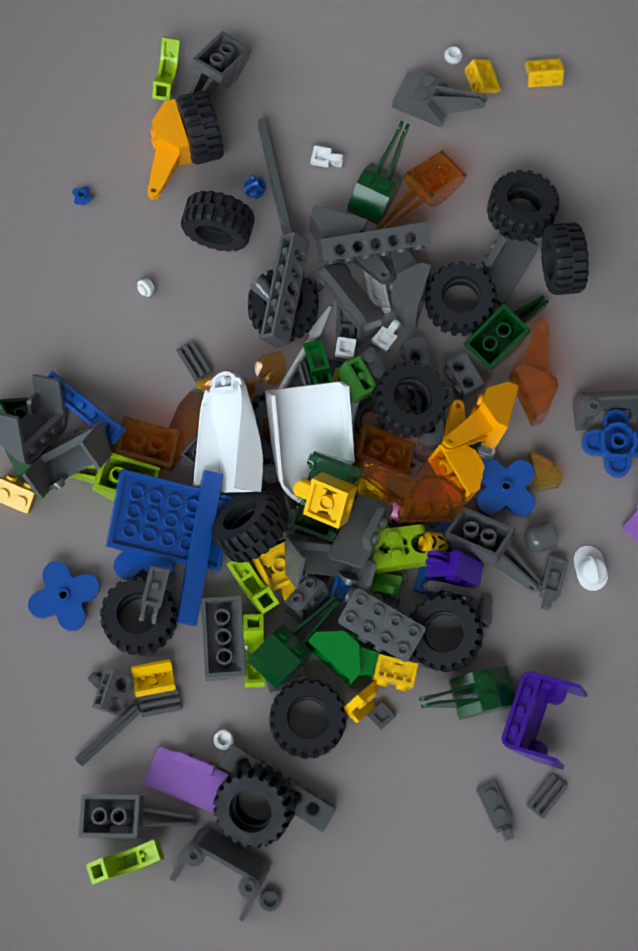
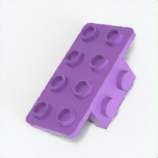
M159 747L145 777L144 784L214 813L213 809L216 806L213 804V801L217 795L216 791L229 774L215 769L214 766H211L212 762L207 759L201 758L199 761L192 758L194 754L182 750L180 753Z

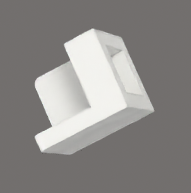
M338 337L335 357L353 359L356 339Z

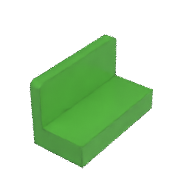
M387 573L374 574L370 591L378 592L386 598L398 600L403 578L402 576Z

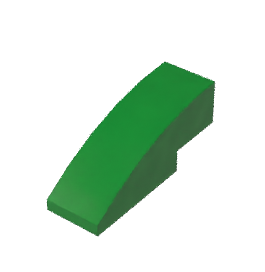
M317 340L303 343L313 384L333 382L322 341Z

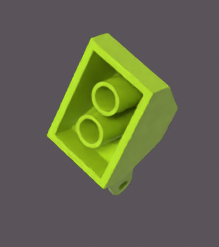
M111 452L110 462L102 466L101 469L97 470L92 464L79 471L95 473L96 476L75 473L69 477L93 484L92 490L106 499L114 501L121 469L158 478L160 468Z

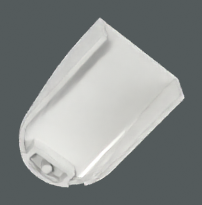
M227 371L221 372L211 380L212 386L210 390L205 391L201 403L193 487L200 488L202 473L204 470L223 474L220 493L261 492L263 454L257 422L247 387L240 375Z
M342 381L265 390L268 424L277 477L287 495L296 502L305 505L306 500L294 494V485L302 478L312 481V478L321 472L351 484L355 472L349 386Z

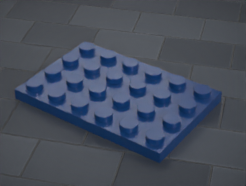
M121 469L105 547L186 565L200 488ZM219 495L216 516H219L222 508L224 509L227 506L226 504L232 501V496ZM213 539L211 541L207 570L220 572L223 551L215 544Z

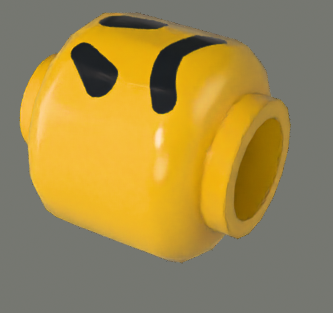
M425 532L418 540V549L421 553H427L430 550L447 551L448 544L442 533Z

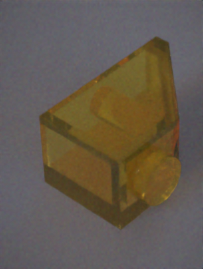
M531 450L528 454V461L533 466L535 472L533 478L535 491L539 492L558 488L563 481V475L561 470H558L557 464L537 451Z

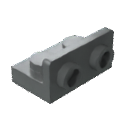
M309 574L285 603L295 611L301 621H304L321 606L330 595V592L324 582Z

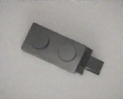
M549 555L540 588L539 597L543 598L541 609L549 611L552 601L557 602V599L560 597L569 560Z
M496 782L477 790L492 828L495 829L496 833L501 832L505 841L513 839L514 836L510 827L514 826L513 820Z

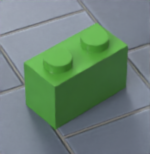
M360 356L346 361L336 371L340 380L349 386L350 397L354 404L373 394L376 383Z

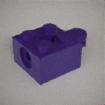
M443 550L427 551L428 558L425 562L427 564L426 577L461 587L480 586L484 563L476 560V557L465 555L462 550H453L452 552Z

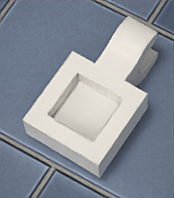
M314 146L311 165L328 168L329 163L336 167H342L343 155L332 154V148Z
M394 319L388 329L382 326L371 343L387 353L398 338L395 333L399 330L401 323Z

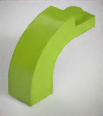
M162 37L160 63L157 76L153 81L152 99L168 101L173 96L180 64V38Z
M230 561L226 564L245 596L259 613L264 614L279 604L270 587L260 580L249 562L238 563Z
M263 614L243 615L245 687H265V678L247 661L253 652L264 642Z
M154 839L124 852L95 860L86 864L91 883L94 885L142 869L165 858L159 839Z

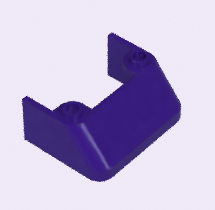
M535 672L525 673L521 677L501 740L503 745L509 750L535 762L564 770L565 766L557 758L548 756L547 746L543 742L537 741L536 738L548 703L552 705L562 704L566 699L567 693L587 698V692L580 684Z

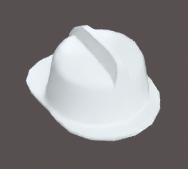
M593 546L580 547L573 557L579 583L587 590H599L606 584L608 579L604 557Z

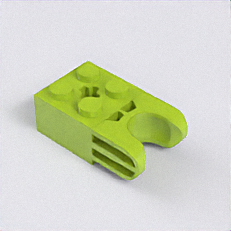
M420 524L384 529L379 543L375 546L370 556L377 564L374 574L427 566L425 563L428 558L427 553H419L411 545L413 539L420 538L426 532L425 526Z

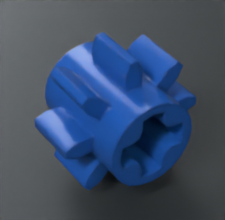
M252 175L244 182V192L248 197L254 196L255 199H258L265 193L266 184L261 177L255 178Z

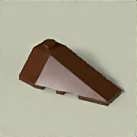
M191 391L178 405L156 457V460L170 471L182 459L180 454L195 437L198 438L203 396Z

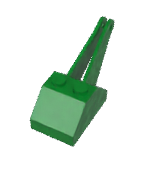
M345 631L315 632L307 642V646L314 652V655L350 688L359 677H372L375 672L378 655H385L359 647L358 639L349 632L347 634Z

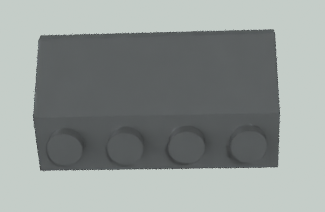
M241 596L201 598L206 681L228 680L246 676Z

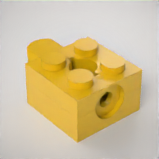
M324 472L312 478V481L302 478L295 483L293 488L294 494L306 500L304 515L337 529L348 522L357 486Z
M285 542L270 548L269 552L262 554L260 558L252 559L263 583L269 586L273 593L280 590L286 601L297 589L285 574Z

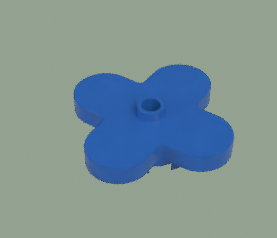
M613 409L604 416L602 430L588 431L582 438L581 446L583 451L590 456H602L606 472L614 478H621L631 469V457H638V431L629 428V418L626 413Z
M494 459L483 460L485 467L481 483L485 486V489L476 500L479 512L485 516H494L503 508H507L514 516H528L535 507L533 496L525 489L534 478L533 466L528 461L517 460L508 468H504Z
M123 551L114 561V571L119 578L127 580L126 578H135L141 572L148 574L150 565L170 569V577L173 573V563Z
M58 561L51 562L46 565L42 574L46 588L34 593L29 598V611L34 617L39 619L56 615L63 629L70 632L77 631L83 627L86 621L83 604L94 600L98 596L100 591L99 582L90 574H83L72 578L69 569L64 563ZM67 593L66 598H60L62 594Z

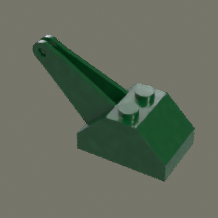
M403 121L399 123L378 165L370 163L364 168L347 206L348 212L379 226L403 183V177L395 174V170L410 124L407 123L404 127L389 170L382 168L404 125Z
M542 295L514 312L503 304L463 344L492 371L506 361L520 347L531 332L527 324L549 304V301L546 300L538 306L545 298ZM537 307L523 322L520 320V318Z
M334 594L322 607L292 631L282 624L253 652L247 661L277 689L312 657L314 652L307 646L308 640L315 632H318L343 600L339 599L328 610L303 641L296 635L327 609L338 597L337 594Z
M501 666L486 668L449 680L451 690L423 696L419 700L427 701L452 694V700L422 704L421 707L456 708L458 719L462 720L511 708L515 692L508 667Z

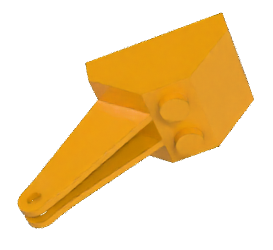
M175 99L164 101L151 121L153 128L150 129L153 149H156L147 188L148 197L151 200L160 198L178 165L191 164L190 145Z
M505 382L486 388L483 395L479 394L476 401L477 406L473 405L469 417L444 437L441 442V448L444 451L451 452L481 441L484 446L495 449L509 426L519 386L511 382Z
M460 400L453 401L449 406L443 439L466 420L465 406ZM440 444L427 459L456 508L466 504L480 489L485 465L481 456L477 454L475 449L470 448V445L447 452L441 448Z

